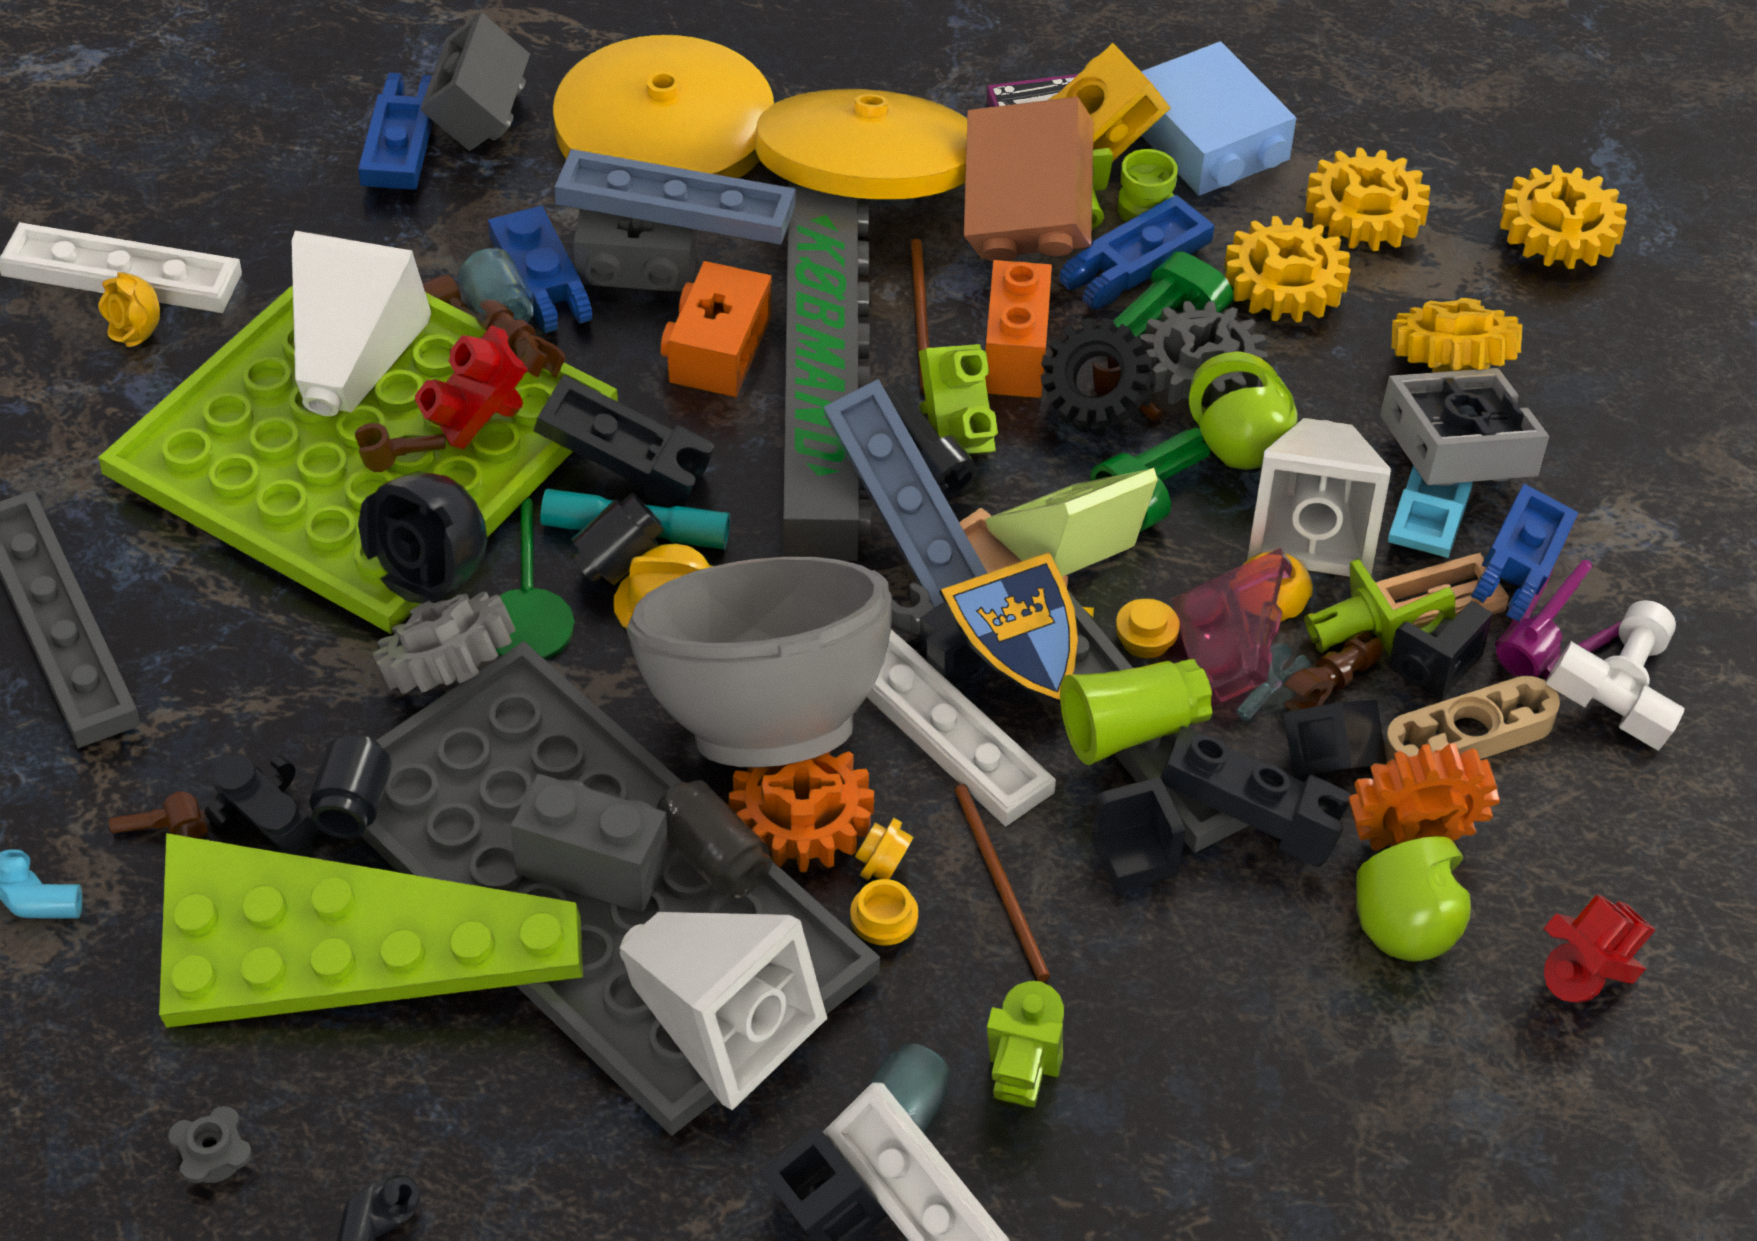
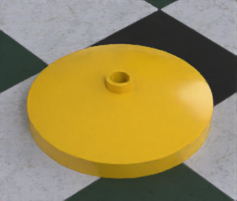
M679 35L636 37L610 44L591 53L566 74L554 98V131L557 144L566 159L570 150L574 149L740 178L760 161L755 149L757 121L763 111L774 104V98L763 74L749 60L727 47L708 40Z
M822 90L799 94L778 101L764 110L757 121L755 149L760 161L778 176L809 189L853 198L908 199L942 193L954 189L966 181L967 118L953 109L930 100L880 90Z

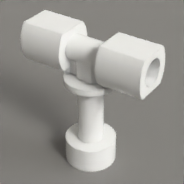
M1643 600L1633 603L1628 608L1619 626V636L1624 644L1620 656H1611L1602 660L1571 641L1555 663L1545 684L1583 707H1586L1592 698L1623 716L1619 724L1620 729L1659 751L1673 734L1685 708L1648 687L1650 678L1643 666L1648 656L1658 655L1667 648L1676 628L1674 616L1666 607L1657 602Z

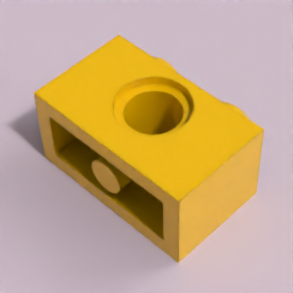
M1114 43L1099 56L1093 58L1086 65L1085 69L1058 94L1048 99L1078 96L1093 120V150L1110 148L1113 154V161L1171 109L1153 84Z

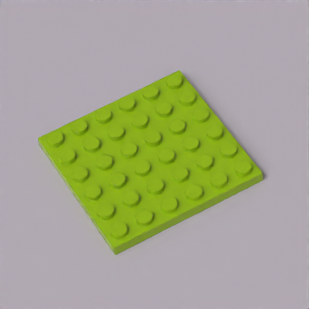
M292 285L103 452L98 459L102 474L392 634V627L402 624L411 615L409 611L420 604L406 601L389 590L380 580L382 576L388 573L381 566L378 557L376 556L370 560L367 559L362 549L358 528L361 504L365 498L375 493L378 487L388 481L420 471L448 476L461 484L477 502L485 520L488 537L573 452L533 431L537 417L562 376L566 375L617 402L618 394L616 388L566 363H563L557 378L551 376V373L545 368H542L539 378L526 372L523 379L515 387L523 400V407L513 417H505L495 412L464 450L450 446L445 437L446 449L397 456L394 464L388 470L373 472L363 464L359 454L360 448L355 438L356 430L365 424L377 423L387 429L390 439L444 434L439 425L424 418L415 402V394L426 380L436 379L446 383L454 373L449 363L451 348L462 335L481 338L486 330L478 324L475 317L425 292L431 316L424 329L352 412L339 410L335 416H322L304 407L302 403L303 398L295 380Z

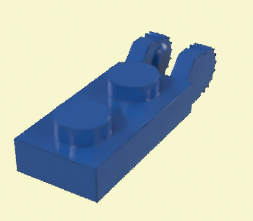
M388 73L383 93L377 96L358 168L360 186L417 189L433 125V120L420 110L432 75H422L417 97L404 96L405 83L402 73Z
M1174 195L1092 241L1091 247L1081 251L1076 257L1072 256L1070 260H1067V263L1060 270L1059 281L1066 288L1073 291L1076 288L1079 289L1081 285L1084 286L1091 282L1087 285L1086 290L1083 291L1084 295L1082 297L1084 299L1082 301L1092 310L1096 309L1098 311L1100 308L1103 309L1105 305L1108 306L1115 302L1124 288L1130 290L1152 276V272L1174 252L1182 251L1191 255L1212 243L1215 225L1178 195ZM1100 269L1105 271L1100 277L1096 276Z
M542 205L488 219L489 237L526 310L532 311L542 332L548 333L558 329V315L554 303L566 301L577 323L580 324L593 319L590 301L581 279Z
M1523 484L1482 563V566L1486 568L1478 580L1471 597L1484 603L1487 597L1492 596L1500 582V577L1510 584L1521 586L1512 596L1508 604L1509 610L1506 614L1508 617L1519 622L1528 609L1534 595L1539 594L1547 581L1579 512Z

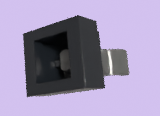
M917 583L910 584V604L913 607H902L892 599L891 627L899 631H911L915 635H921V655L952 685L985 663L970 647L953 621L945 603L943 602L934 607L930 603L928 591L923 586Z

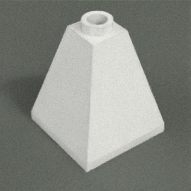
M295 231L292 238L295 380L303 398L302 403L309 411L322 416H335L339 410L352 412L429 322L431 310L412 250Z
M1303 418L1264 451L1247 560L1259 553L1278 551L1289 554L1299 560L1307 571L1350 577L1349 563L1359 558L1369 574H1372L1391 468L1353 425Z
M657 912L645 924H638L632 927L624 936L619 947L620 956L625 963L632 987L721 1104L731 1110L740 1104L827 1020L801 921L791 915Z

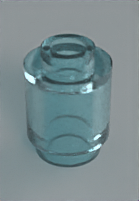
M487 248L473 253L462 264L458 280L476 313H486L480 307V303L486 299H494L513 312L515 320L522 319L529 322L533 315V295L511 255L500 248Z
M907 1043L901 1046L898 1052H892L887 1055L870 1084L883 1083L924 1133L948 1094L946 1082L950 1077V1070L945 1061L932 1050L919 1044Z

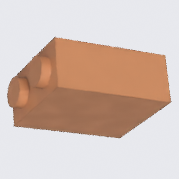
M1078 96L968 110L964 237L981 259L1011 261L1017 255L1031 253L1063 256L1071 253L1073 249L1091 247L1093 120Z

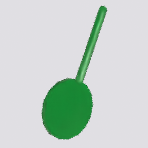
M527 497L521 503V588L509 590L500 595L514 624L515 632L509 634L512 641L509 645L495 650L498 657H501L524 641L543 659L548 660L561 653L572 640L575 621L571 607L561 596L546 589L533 588V501Z

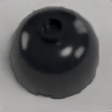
M420 471L407 474L381 485L375 493L367 496L361 504L358 528L362 549L368 560L376 556L378 557L381 566L388 573L382 576L380 580L389 590L404 600L419 604L427 601L434 602L461 588L480 567L485 556L488 540L485 520L474 498L461 484L450 477Z

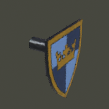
M1050 552L939 591L960 632L970 647L986 663L1022 689L1060 703L1061 682L1066 675H1072L1074 672L1078 635L1074 606L1065 582Z

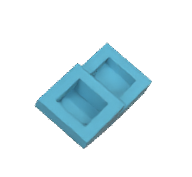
M1413 465L1407 487L1403 490L1388 542L1449 558L1468 503L1473 482L1455 483L1450 486L1427 485Z

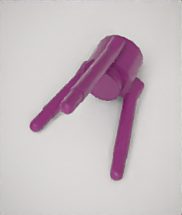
M1582 560L1541 612L1530 618L1553 573L1552 569L1538 595H1534L1521 620L1518 622L1512 619L1507 630L1496 640L1497 658L1508 673L1514 677L1533 676L1538 678L1542 675L1547 680L1555 663L1561 656V654L1559 655L1561 650L1560 643L1563 639L1560 629L1552 620L1591 570L1592 564L1589 560ZM1621 622L1603 629L1577 645L1590 653L1594 652L1619 636Z

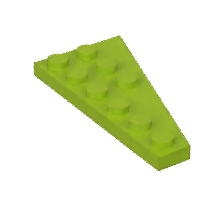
M166 833L159 1016L166 1028L583 977L581 915L576 902Z

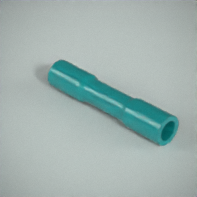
M546 489L541 505V524L543 526L582 530L613 500H607L599 495ZM646 505L666 529L657 538H664L678 544L726 549L730 533V513L682 506L666 508Z

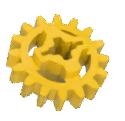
M1357 148L1355 157L1351 158L1345 153L1337 151L1335 152L1333 163L1321 159L1318 162L1317 173H1310L1305 211L1314 214L1313 226L1320 224L1324 227H1329L1327 238L1336 236L1348 238L1349 248L1355 249L1360 241L1368 242L1372 251H1378L1380 241L1385 240L1397 248L1401 246L1403 235L1414 239L1418 234L1419 225H1425L1430 201H1428L1430 186L1421 184L1423 173L1420 170L1405 171L1407 159L1402 157L1392 162L1386 159L1387 153L1385 150H1380L1375 157H1368L1363 148Z
M1553 165L1549 175H1544L1539 169L1533 168L1530 170L1528 180L1517 176L1514 178L1512 189H1506L1500 212L1502 213L1500 229L1509 230L1507 242L1510 245L1525 244L1524 257L1528 258L1536 253L1544 255L1543 262L1545 266L1550 267L1555 260L1564 261L1568 269H1574L1576 259H1582L1588 265L1594 266L1597 263L1599 254L1610 258L1613 255L1615 245L1621 243L1627 222L1624 220L1627 206L1626 204L1617 203L1619 195L1617 189H1601L1602 177L1597 176L1589 181L1583 179L1581 168H1576L1571 174L1562 172L1559 165Z
M1272 216L1271 226L1264 227L1255 220L1250 223L1249 234L1238 230L1235 232L1233 245H1227L1224 277L1228 280L1230 286L1234 287L1233 299L1235 302L1246 299L1251 300L1250 313L1255 314L1265 308L1271 311L1272 321H1278L1282 313H1290L1293 320L1298 323L1302 322L1303 312L1309 311L1314 316L1321 318L1324 316L1326 305L1336 308L1340 305L1341 294L1347 292L1351 269L1348 268L1350 254L1349 252L1339 251L1341 239L1338 236L1324 239V226L1320 224L1312 229H1307L1303 227L1302 218L1296 217L1292 225H1283L1282 220L1278 216Z
M1460 298L1456 301L1445 302L1431 300L1423 305V309L1412 307L1410 308V313L1397 314V318L1393 320L1391 348L1395 349L1396 356H1408V362L1428 363V367L1433 368L1432 372L1434 373L1489 369L1490 364L1503 366L1505 365V360L1517 359L1518 353H1521L1522 324H1518L1517 317H1504L1505 311L1484 309V306H1480V300L1471 298Z

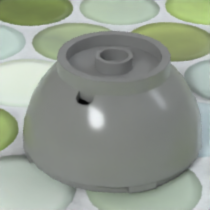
M820 557L750 559L691 572L650 591L636 604L626 630L634 659L651 694L672 718L694 734L697 748L703 756L721 764L737 767L780 766L821 756L846 742L852 734L853 714L872 690L885 662L892 625V595L889 592L888 581L881 574L858 564Z

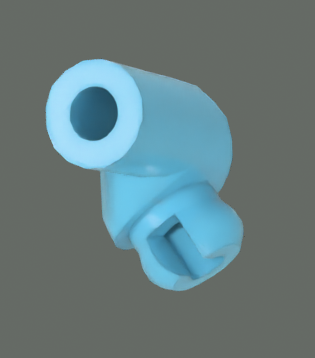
M14 849L0 852V900L15 916L40 919L80 918L82 912V888L80 884H42L39 878L29 870L30 857L26 853Z

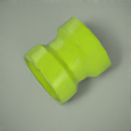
M1141 149L1133 151L1124 158L1121 166L1120 180L1122 188L1119 191L1117 212L1123 221L1128 222L1174 196L1172 191L1176 187L1178 165L1171 156L1156 149Z

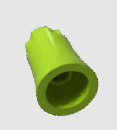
M1195 659L1175 664L1171 661H1164L1139 668L1106 673L1066 675L1061 682L1060 703L1065 729L1074 752L1085 765H1092L1117 752L1141 743L1179 733L1182 726L1188 728L1189 725L1208 721L1212 716V691L1204 669L1197 665Z

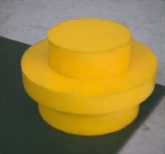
M1133 600L1124 605L1117 614V636L1123 647L1136 657L1155 658L1161 656L1175 643L1179 634L1180 622L1176 612L1170 606L1158 600Z
M893 817L887 828L876 822L874 823L855 855V858L866 863L859 876L866 880H869L872 875L878 879H890L913 839V836L900 829L901 821Z
M879 879L865 885L854 897L850 907V922L857 935L865 941L876 945H894L906 940L915 931L918 923V906L914 897L904 885L894 880Z

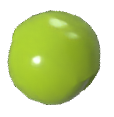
M1237 351L1214 356L1205 361L1196 370L1191 380L1189 406L1192 416L1199 425L1200 432L1207 446L1228 467L1242 470L1262 468L1264 451L1297 424L1298 413L1291 392L1273 367L1258 356ZM1240 371L1249 372L1256 375L1262 381L1263 387L1243 388L1232 391L1216 400L1207 410L1201 404L1205 389L1213 380L1223 374Z
M1434 836L1403 842L1374 855L1358 869L1356 875V909L1361 927L1376 947L1387 955L1411 962L1433 959L1449 951L1464 934L1471 914L1470 893L1455 880L1451 873L1463 860V855L1452 839Z

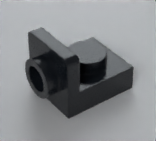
M1470 601L1453 620L1449 617L1444 618L1432 635L1410 622L1404 621L1395 632L1389 663L1390 668L1399 673L1409 683L1420 686L1443 699L1484 654L1493 613Z

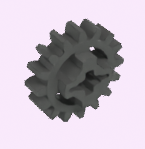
M1186 301L1183 305V312L1179 314L1168 307L1163 308L1161 321L1149 319L1146 325V333L1140 336V341L1153 363L1154 368H1152V372L1156 377L1155 388H1150L1149 390L1153 393L1164 389L1168 390L1167 403L1171 405L1179 402L1181 398L1189 400L1191 380L1196 370L1205 361L1223 353L1237 351L1250 353L1267 362L1268 353L1265 352L1267 339L1265 335H1254L1256 322L1253 319L1240 323L1236 321L1238 309L1233 307L1224 314L1216 312L1215 303L1208 301L1204 310H1196L1190 301ZM1243 371L1223 374L1208 385L1203 394L1202 402H1210L1212 405L1220 397L1232 391L1259 387L1260 379L1253 373Z

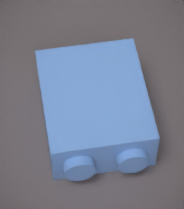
M1221 41L1141 71L1171 107L1168 112L1141 136L1154 149L1167 153L1175 160L1178 165V175L1198 196L1220 187L1231 185L1235 181L1265 169L1276 167L1290 160L1296 117Z

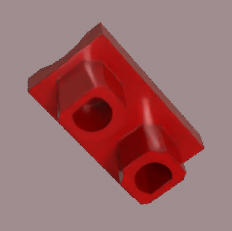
M491 325L481 338L462 335L450 350L449 363L454 370L451 377L446 383L436 379L426 380L415 394V402L424 418L440 426L450 446L464 450L495 412L505 417H513L523 407V400L515 387L523 379L528 369L524 362L511 350L508 344L509 336L504 329Z
M1597 894L1577 918L1556 913L1543 929L1551 937L1569 942L1559 945L1549 954L1544 967L1546 985L1553 995L1561 1000L1582 1003L1593 999L1600 993L1606 978L1634 984L1646 968L1633 956L1655 932V928L1626 903L1618 901L1614 904L1604 896Z

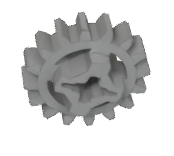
M481 592L472 599H469L467 593L459 594L446 601L441 600L436 603L427 601L409 611L411 618L408 622L392 627L394 635L380 639L378 644L381 649L373 652V656L390 690L398 687L400 692L405 694L418 685L421 692H426L443 683L446 686L454 681L461 684L479 674L480 672L477 667L482 661L494 660L498 657L495 649L507 646L512 642L509 634L515 632V627L499 595L489 598L487 592Z

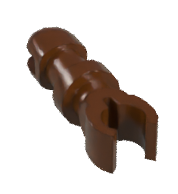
M486 299L480 303V307L486 313H476L478 324L486 331L491 325L504 329L509 336L508 344L511 350L524 362L528 369L527 372L539 378L542 368H545L551 373V376L558 377L566 358L562 350L536 336L535 329L527 321L522 319L515 320L513 312L498 300Z
M1359 632L1345 642L1343 650L1339 653L1328 652L1317 660L1316 667L1297 671L1284 684V686L1297 694L1292 699L1286 700L1283 706L1291 711L1322 706L1332 690L1340 691L1352 682L1354 672L1357 670L1363 672L1377 662L1383 651V642L1379 637L1371 639L1370 632Z

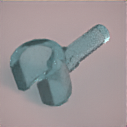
M1283 643L1271 646L1265 655V665L1268 672L1261 679V683L1238 708L1237 714L1242 719L1249 721L1271 694L1276 692L1281 685L1284 686L1294 673L1301 669L1312 668V664L1304 654L1298 656L1290 668L1282 670L1284 663L1291 657L1292 650Z

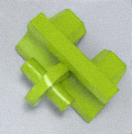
M980 344L926 348L919 351L926 400L919 403V409L923 415L928 417L930 424L941 438L953 435L969 455H983L995 452L994 436L998 434L995 412L989 408L985 376L989 374L987 354L981 349Z
M1027 981L1018 984L1008 992L1002 1009L992 1007L987 1024L990 1062H994L992 1070V1080L996 1081L993 1090L994 1098L1027 1107H1035L1043 1074L1058 1078L1063 1060L1064 1005L1060 995L1052 986L1041 981Z

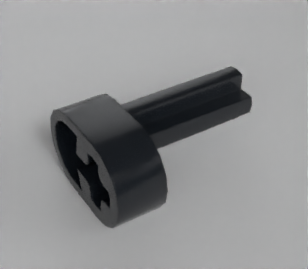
M897 383L892 388L889 386L884 387L946 500L960 494L973 482L977 475V468L973 459L956 437L951 435L941 438L900 383Z

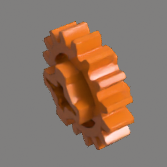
M1449 743L1441 751L1435 750L1434 752H1432L1429 744H1425L1420 747L1418 755L1408 757L1405 753L1399 751L1394 753V759L1390 760L1386 765L1373 764L1370 767L1373 779H1357L1354 783L1357 794L1349 796L1348 799L1360 840L1369 839L1371 848L1375 851L1389 844L1392 847L1424 837H1447L1454 842L1462 835L1472 836L1477 833L1473 822L1490 821L1493 817L1490 807L1500 802L1497 793L1498 787L1488 759L1480 760L1477 750L1473 748L1459 755L1457 746L1454 743Z
M829 751L815 758L786 765L747 767V772L735 771L733 775V792L729 793V817L734 818V828L745 838H749V841L762 853L766 850L772 852V862L779 868L785 863L787 858L796 859L800 872H807L809 861L813 858H819L827 868L834 866L835 850L839 849L843 853L852 856L857 851V836L866 837L870 831L871 815H874V790L869 789V772L867 769L853 770L854 754L850 751L836 758L831 756Z

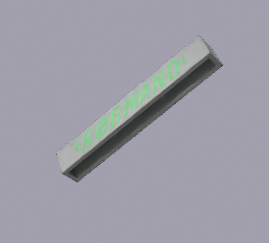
M789 181V188L796 189L795 209L788 225L783 557H820L842 561H858L859 536H871V499H859V490L866 489L826 419L823 407L870 383V366L858 365V359H869L870 323H858V317H869V282H858V276H869V241H858V236L868 237L869 202H857V198L828 194Z

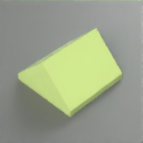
M1154 468L1077 483L986 518L985 521L988 531L1021 561L1050 552L1063 577L1135 546L1158 479Z

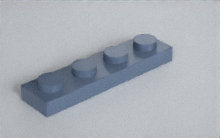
M574 149L570 150L554 187L555 204L780 245L795 209L796 189Z
M879 379L824 406L826 419L917 583L928 591L930 603L937 607L944 602L939 593L941 589L987 574Z

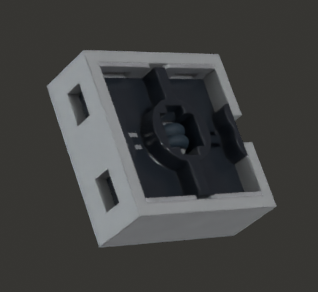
M1499 368L1389 376L1380 417L1427 485L1450 486L1461 482L1507 481L1511 478L1538 476L1549 435L1530 409L1519 408L1517 405L1519 395Z

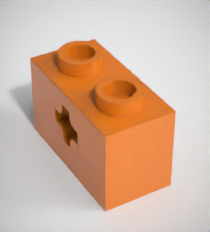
M993 260L985 349L989 374L985 376L987 394L1042 397L1041 375H1044V368L1041 364L1046 353L1052 264Z
M708 261L703 262L695 282H687L682 290L679 316L676 323L669 321L663 332L661 356L668 357L669 383L732 397L738 396L772 317L771 275Z

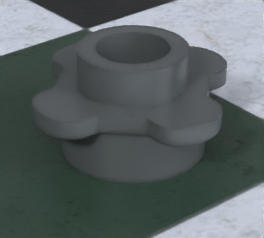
M226 1106L217 1107L210 1116L201 1117L194 1122L181 1120L171 1127L168 1134L169 1142L172 1147L180 1150L183 1159L180 1165V1172L186 1181L192 1183L219 1182L227 1179L237 1169L242 1168L249 1162L252 1153L251 1147L248 1142L240 1139L237 1131L240 1119L234 1109ZM208 1140L217 1142L212 1147H203L204 1143Z

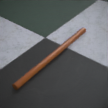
M914 239L911 241L919 380L920 392L925 395L919 351L929 348L922 241Z
M959 785L954 790L1037 981L1044 982L1050 978L1049 971L966 785Z

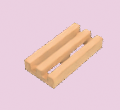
M1481 553L1375 582L1393 610L1447 587H1450L1455 594L1456 616L1470 601L1491 611L1492 615L1506 611L1509 599L1500 582L1492 596L1487 597L1484 603L1471 597L1478 580L1451 587V584L1475 577L1480 579L1486 568L1482 566L1484 558ZM1428 591L1427 594L1423 596L1405 600L1399 603L1394 602L1398 599H1402L1405 597H1409L1412 595ZM1439 610L1424 613L1413 622V625L1423 628L1430 624L1438 615Z

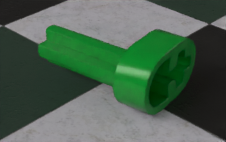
M1182 251L1174 252L1152 272V285L1113 322L1118 328L1121 324H1124L1131 329L1135 337L1138 336L1140 339L1141 334L1146 333V325L1149 319L1161 321L1163 308L1176 309L1182 313L1184 302L1190 301L1196 310H1204L1208 301L1215 303L1216 312L1222 313L1233 301V290L1224 275L1214 267Z
M1195 427L1191 430H1185L1135 457L1128 453H1119L1092 469L1090 481L1154 468L1158 480L1140 529L1141 532L1164 520L1170 514L1171 500L1168 490L1162 481L1209 457L1210 448L1203 442L1200 429Z

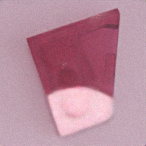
M1281 548L1171 598L1174 610L1179 618V628L1188 660L1195 659L1197 665L1204 669L1212 691L1211 707L1267 682L1273 656L1270 651V645L1273 638L1278 634L1282 610L1276 604L1282 578H1290L1292 572L1291 562Z

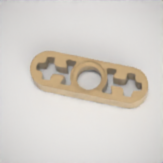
M1520 676L1396 717L1388 727L1384 743L1387 758L1386 764L1394 759V753L1402 751L1408 757L1418 755V747L1429 744L1432 752H1434L1435 750L1441 751L1449 743H1454L1457 746L1459 755L1473 748L1477 750L1479 758L1483 759L1543 739L1553 729L1560 705L1559 695L1556 690L1546 685V681L1533 676ZM1517 704L1523 705V707L1516 709ZM1538 709L1539 713L1534 714L1532 710ZM1462 718H1473L1482 722L1489 732L1482 736H1469L1459 731L1454 722ZM1410 741L1411 744L1404 746L1403 742Z

